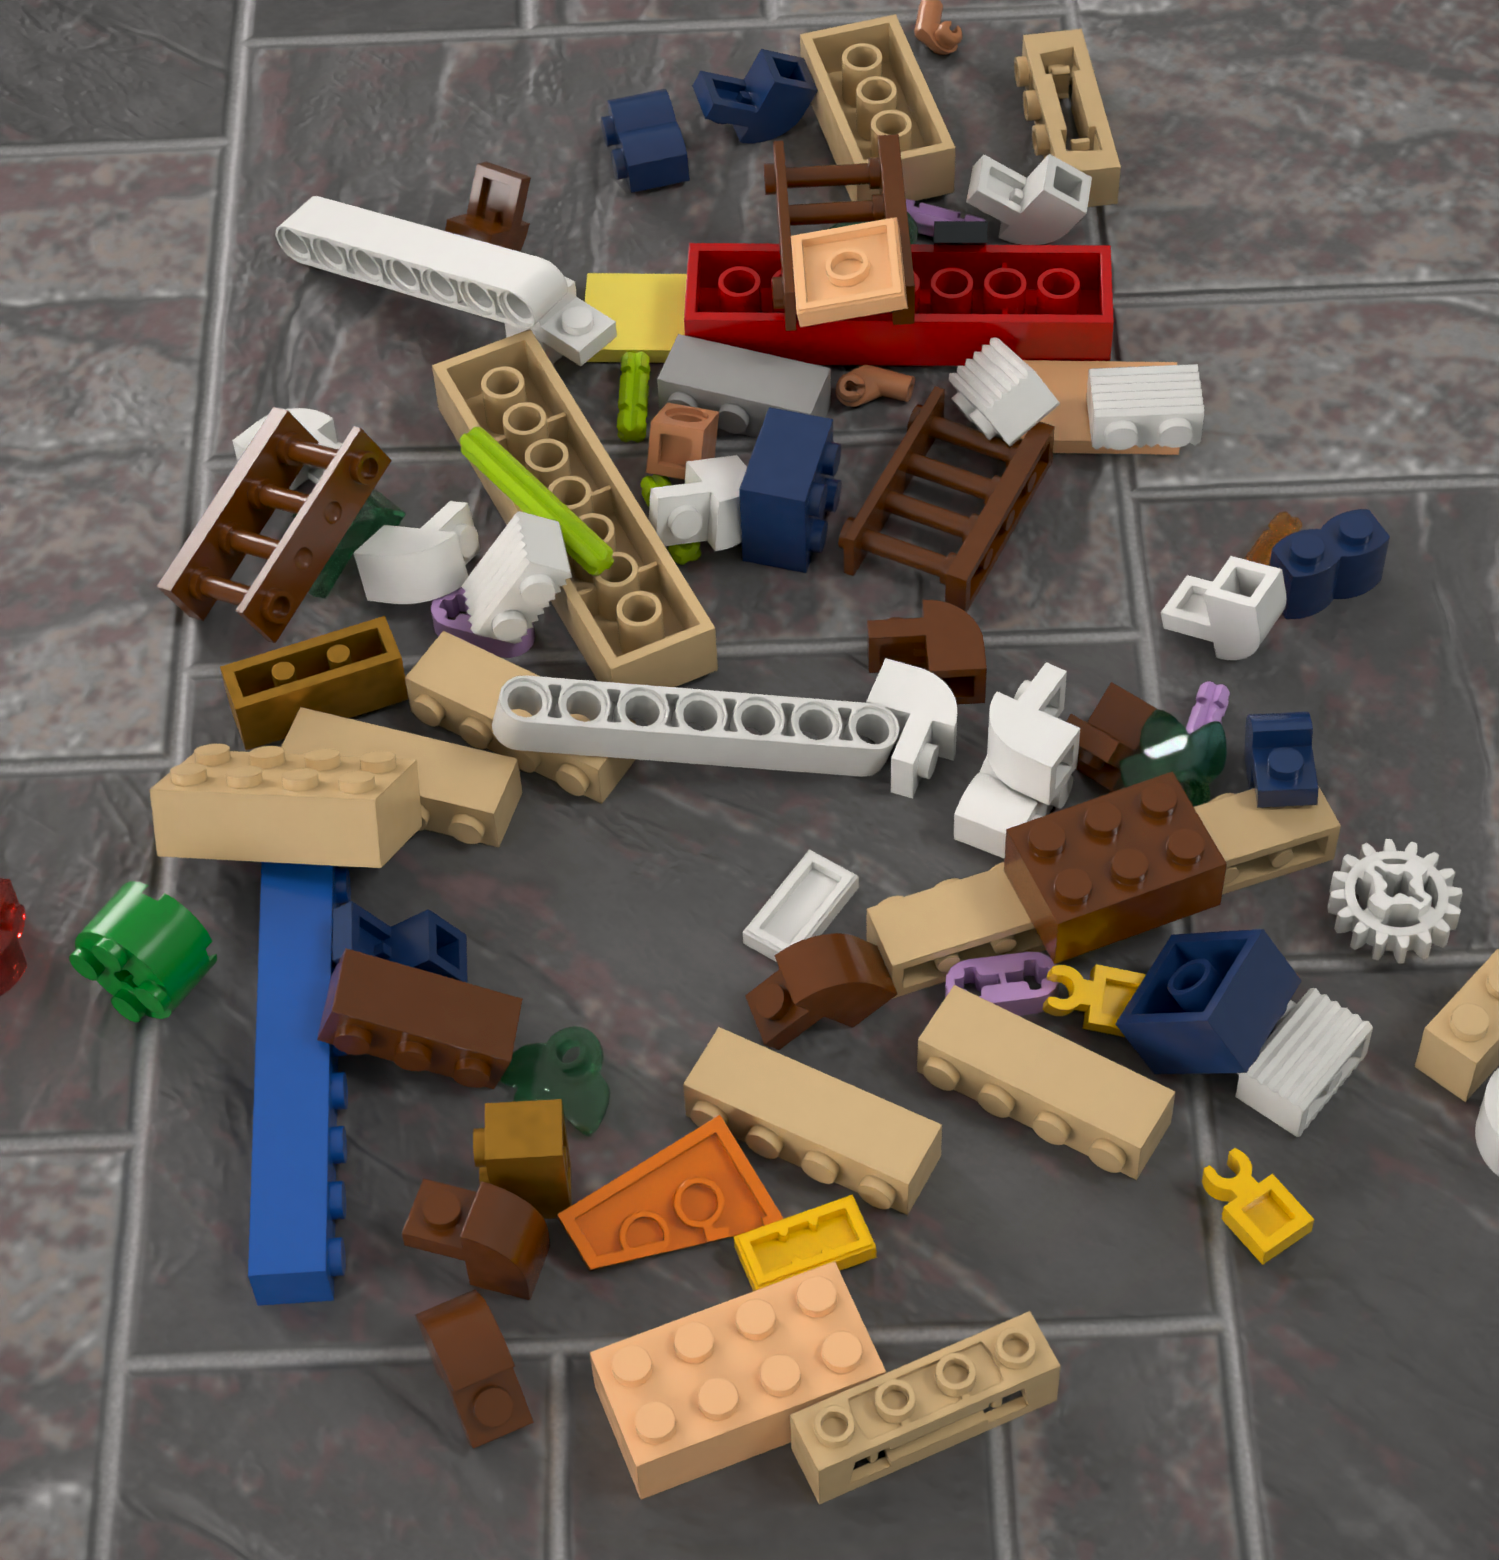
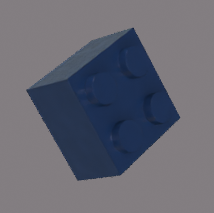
M768 408L739 488L743 561L807 573L813 552L822 553L828 531V522L825 520L827 511L836 512L842 489V481L834 479L840 463L841 444L833 442V419Z
M1264 929L1172 934L1115 1024L1154 1074L1247 1073L1251 1065L1258 1059L1260 1050L1277 1021L1286 1012L1287 1005L1302 980Z

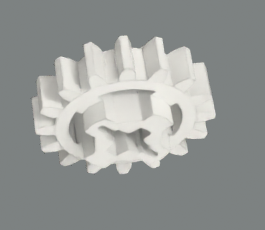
M1385 839L1383 851L1376 852L1368 843L1362 844L1359 859L1346 854L1342 860L1341 870L1334 871L1332 876L1328 913L1337 915L1335 931L1337 933L1352 931L1350 947L1354 950L1366 943L1373 946L1372 959L1379 960L1385 950L1393 951L1397 963L1405 962L1406 954L1409 950H1414L1422 959L1428 958L1432 943L1444 948L1447 945L1450 930H1456L1461 913L1459 905L1463 893L1461 888L1452 887L1455 876L1454 870L1449 868L1438 871L1436 866L1439 855L1433 852L1425 858L1417 856V843L1410 842L1405 851H1396L1392 839ZM1355 893L1359 895L1358 901L1356 899Z

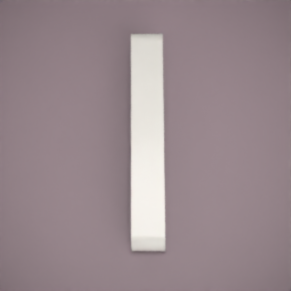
M312 196L278 226L275 232L281 248L288 256L299 263L523 329L532 328L568 292V285L564 275L555 265L543 258L319 196Z
M527 675L516 676L502 686L492 722L493 734L497 740L507 748L520 751L860 777L872 776L882 769L898 738L900 729L897 718L890 710L873 703ZM511 710H525L528 713H530L532 717L518 716ZM570 714L584 715L590 721L582 722L576 720ZM629 719H640L647 723L648 726L635 725ZM687 723L699 724L705 728V731L695 730L688 726ZM744 727L755 728L763 735L751 734ZM802 732L813 733L820 740L810 739ZM859 736L868 737L876 744L866 743Z

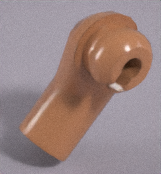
M921 0L914 29L915 37L938 55H949L956 51L963 37L961 28L957 25L951 31L952 21L941 23L943 12L941 1Z
M863 365L839 378L836 384V395L842 404L851 407H859L881 396L909 402L914 389L915 377L875 366Z

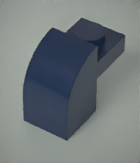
M764 49L760 50L744 79L700 71L692 85L705 119L718 124H733L740 143L751 144L772 140L793 128L803 117L818 91L804 58Z
M1308 711L1247 715L1244 758L1249 790L1255 788L1257 808L1318 805L1319 788L1312 750L1313 726Z
M353 901L333 910V939L331 947L335 963L338 964L345 948L468 983L466 934L431 910L427 909L393 926L387 925Z

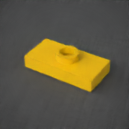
M853 1194L734 1236V1248L753 1291L834 1261L839 1271L877 1258L876 1245Z

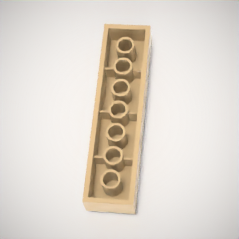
M532 330L523 331L432 365L438 408L459 445L462 446L459 440L464 433H469L473 427L483 428L613 549V565L610 569L604 570L599 576L589 574L567 553L572 578L565 579L567 585L560 586L561 592L555 593V599L550 600L597 681L677 687L717 671L716 630L713 623ZM470 462L507 525L517 512L523 511Z

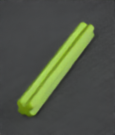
M473 427L469 433H464L459 440L462 445L461 453L523 512L559 522L566 552L589 574L599 576L604 570L611 568L614 563L612 558L613 549L487 431L481 427Z

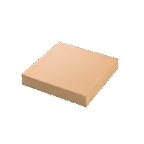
M897 217L791 236L796 310L800 327L908 309L901 237Z

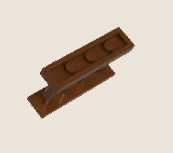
M899 134L878 135V157L868 158V163L786 168L784 141H773L774 163H764L765 195L776 196L781 276L772 277L774 309H784L786 331L796 330V297L790 226L872 222L897 217L900 229L908 309L892 311L893 325L914 324L915 281ZM869 184L870 189H879L880 194L872 195V200L789 205L787 189Z
M935 386L924 405L917 404L914 407L908 421L906 435L856 518L848 517L840 532L838 546L844 549V573L854 576L869 552L940 577V583L946 585L945 602L955 605L967 613L1052 464L1055 426L1038 422L1027 432L1024 439L1020 438L1012 446H1009L998 436L988 440L980 430L944 418L945 389ZM935 439H939L1004 461L1007 468L1002 477L995 475L990 479L925 456ZM913 476L983 499L985 500V506L980 515L973 513L970 517L906 496L903 493ZM894 514L962 538L963 545L957 554L951 552L948 556L880 532L890 515Z
M273 407L158 583L157 588L189 617L201 621L205 620L217 600L236 605L238 607L235 611L268 642L276 643L392 460L362 428L353 426L341 447L335 449L319 445V442L288 410ZM304 464L326 469L310 495L289 489ZM275 509L297 514L281 540L260 535ZM246 554L267 560L251 586L230 580Z

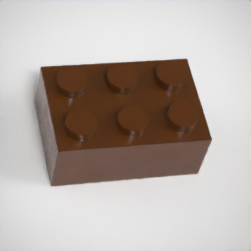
M1173 771L1006 829L1004 872L1054 964L1221 905L1227 863Z

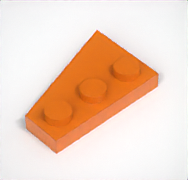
M721 1115L713 1118L557 1214L558 1220L589 1271L731 1238L784 1219Z

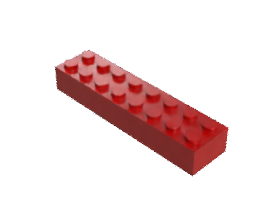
M689 243L684 310L685 336L814 365L965 366L966 359H973L974 352H981L982 345H990V338L1000 339L1022 360L1110 361L1114 324L1111 245L911 244L915 281L914 324L893 325L892 311L800 327L796 310V330L786 331L784 309H774L772 277L781 276L779 244Z

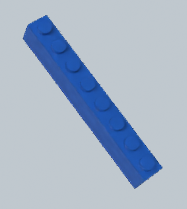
M261 862L248 1278L258 1306L334 1301L335 1276H345V1244L343 1237H335V1220L346 1218L344 1181H336V1164H345L347 1162L345 1126H337V1110L347 1109L346 1073L338 1072V1057L348 1056V1053L340 1051L333 1044L317 1040L331 976L337 966V963L333 961L331 947L333 939V910L340 907V904L348 903L351 900L348 868H338V866Z

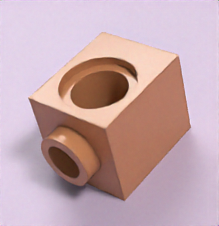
M666 403L651 420L646 473L685 480L686 461L715 458L719 411Z

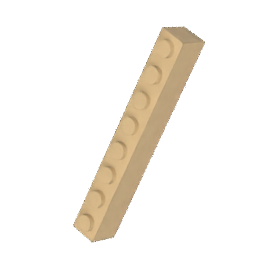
M1319 786L1318 805L1257 808L1254 788L1237 794H1221L1208 803L1194 807L1227 863L1222 894L1334 859L1341 825ZM1004 862L995 865L989 871L963 879H947L931 889L905 897L892 896L881 901L876 906L867 908V942L878 946L898 993L893 998L946 982V975L950 968L958 962L967 959L1046 950L1004 872Z

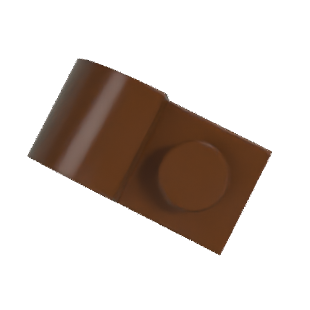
M487 161L478 163L476 165L467 213L447 219L445 231L520 252L530 223L522 221L531 177Z
M922 600L921 618L891 617L884 620H867L869 673H879L885 658L925 669L938 676L952 691L957 705L985 703L987 665L984 639L976 621L964 610L943 601Z
M1111 682L1088 721L1073 714H1070L1066 721L1080 728L1076 770L1111 791L1120 790L1148 762L1174 718Z
M831 933L801 940L774 955L779 970L746 994L745 997L764 1045L780 1050L823 1017L853 1028L898 993L877 945L853 935Z
M423 1178L401 1233L404 1246L465 1261L470 1285L526 1300H531L551 1246L547 1223L531 1204L512 1192L481 1181L478 1191L475 1192Z
M475 1289L415 1314L437 1374L446 1383L468 1443L473 1449L534 1423L513 1369L515 1364L504 1337L486 1301Z

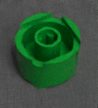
M137 881L125 883L76 937V949L69 956V961L73 968L83 977L92 981L96 980L113 996L111 998L113 1007L123 1017L132 1022H140L144 1016L156 1019L169 1017L217 962V953L211 956L207 954L206 948L213 941L200 921L181 903L166 893L158 900L143 894L142 892L149 885Z

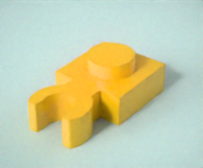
M1096 964L1090 971L1089 980L1083 979L1076 969L1070 966H1053L1047 973V980L1064 984L1068 989L1069 997L1067 999L1048 997L1043 1003L1042 1010L1053 1016H1065L1074 1010L1085 1012L1083 1029L1125 1037L1115 1023L1146 974Z
M1236 1148L1229 1151L1227 1165L1237 1175L1233 1178L1219 1176L1210 1165L1203 1169L1202 1185L1205 1191L1217 1200L1229 1202L1223 1207L1221 1219L1262 1265L1312 1232L1314 1218L1273 1173L1258 1183L1251 1176V1161L1242 1151Z

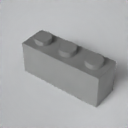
M678 334L657 378L659 410L666 403L719 411L718 429L732 434H743L756 438L759 436L769 407L825 418L831 406V368Z

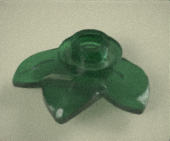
M1156 709L1146 720L1141 730L1140 747L1142 754H1133L1120 761L1121 778L1125 788L1173 771L1179 783H1183L1184 791L1193 807L1208 803L1210 801L1209 784L1223 771L1227 757L1226 736L1221 722L1216 720L1209 722L1188 734L1186 728L1174 716L1164 710Z
M566 1027L552 1035L547 1043H532L520 1047L513 1052L511 1063L500 1079L505 1085L518 1089L514 1095L513 1102L562 1099L564 1116L579 1132L588 1137L592 1136L600 1126L610 1101V1088L599 1073L604 1059L603 1047L599 1039L591 1031L583 1027ZM573 1047L580 1048L579 1056L573 1062L563 1063L562 1058L568 1050Z

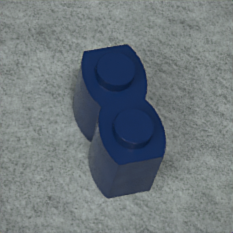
M666 89L607 100L609 116L601 117V126L606 146H616V149L611 150V157L617 180L626 179L631 193L690 181L688 156L684 139Z
M1358 509L1341 513L1328 520L1321 529H1307L1292 533L1281 539L1272 548L1269 566L1282 569L1287 598L1285 609L1282 612L1285 619H1301L1312 616L1324 610L1334 599H1348L1360 596L1373 589L1381 581L1390 536L1369 509Z

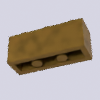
M385 616L220 666L229 705L245 750L285 739L300 707L351 718L409 699L402 657Z

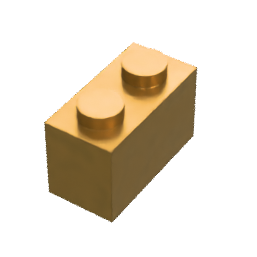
M562 1099L485 1103V1128L473 1130L475 1167H479V1183L483 1181L512 1192L531 1204L544 1219L557 1218V1214L572 1206L571 1159Z

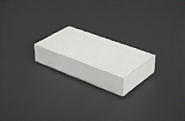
M809 849L743 931V944L777 962L774 955L801 940L823 934L859 888V876Z

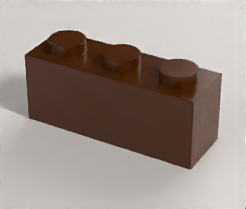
M345 948L331 976L317 1040L333 1044L337 1049L348 1054H369L394 1061L397 1066L405 1070H426L448 1076L466 1087L495 1089L512 1060L523 999Z

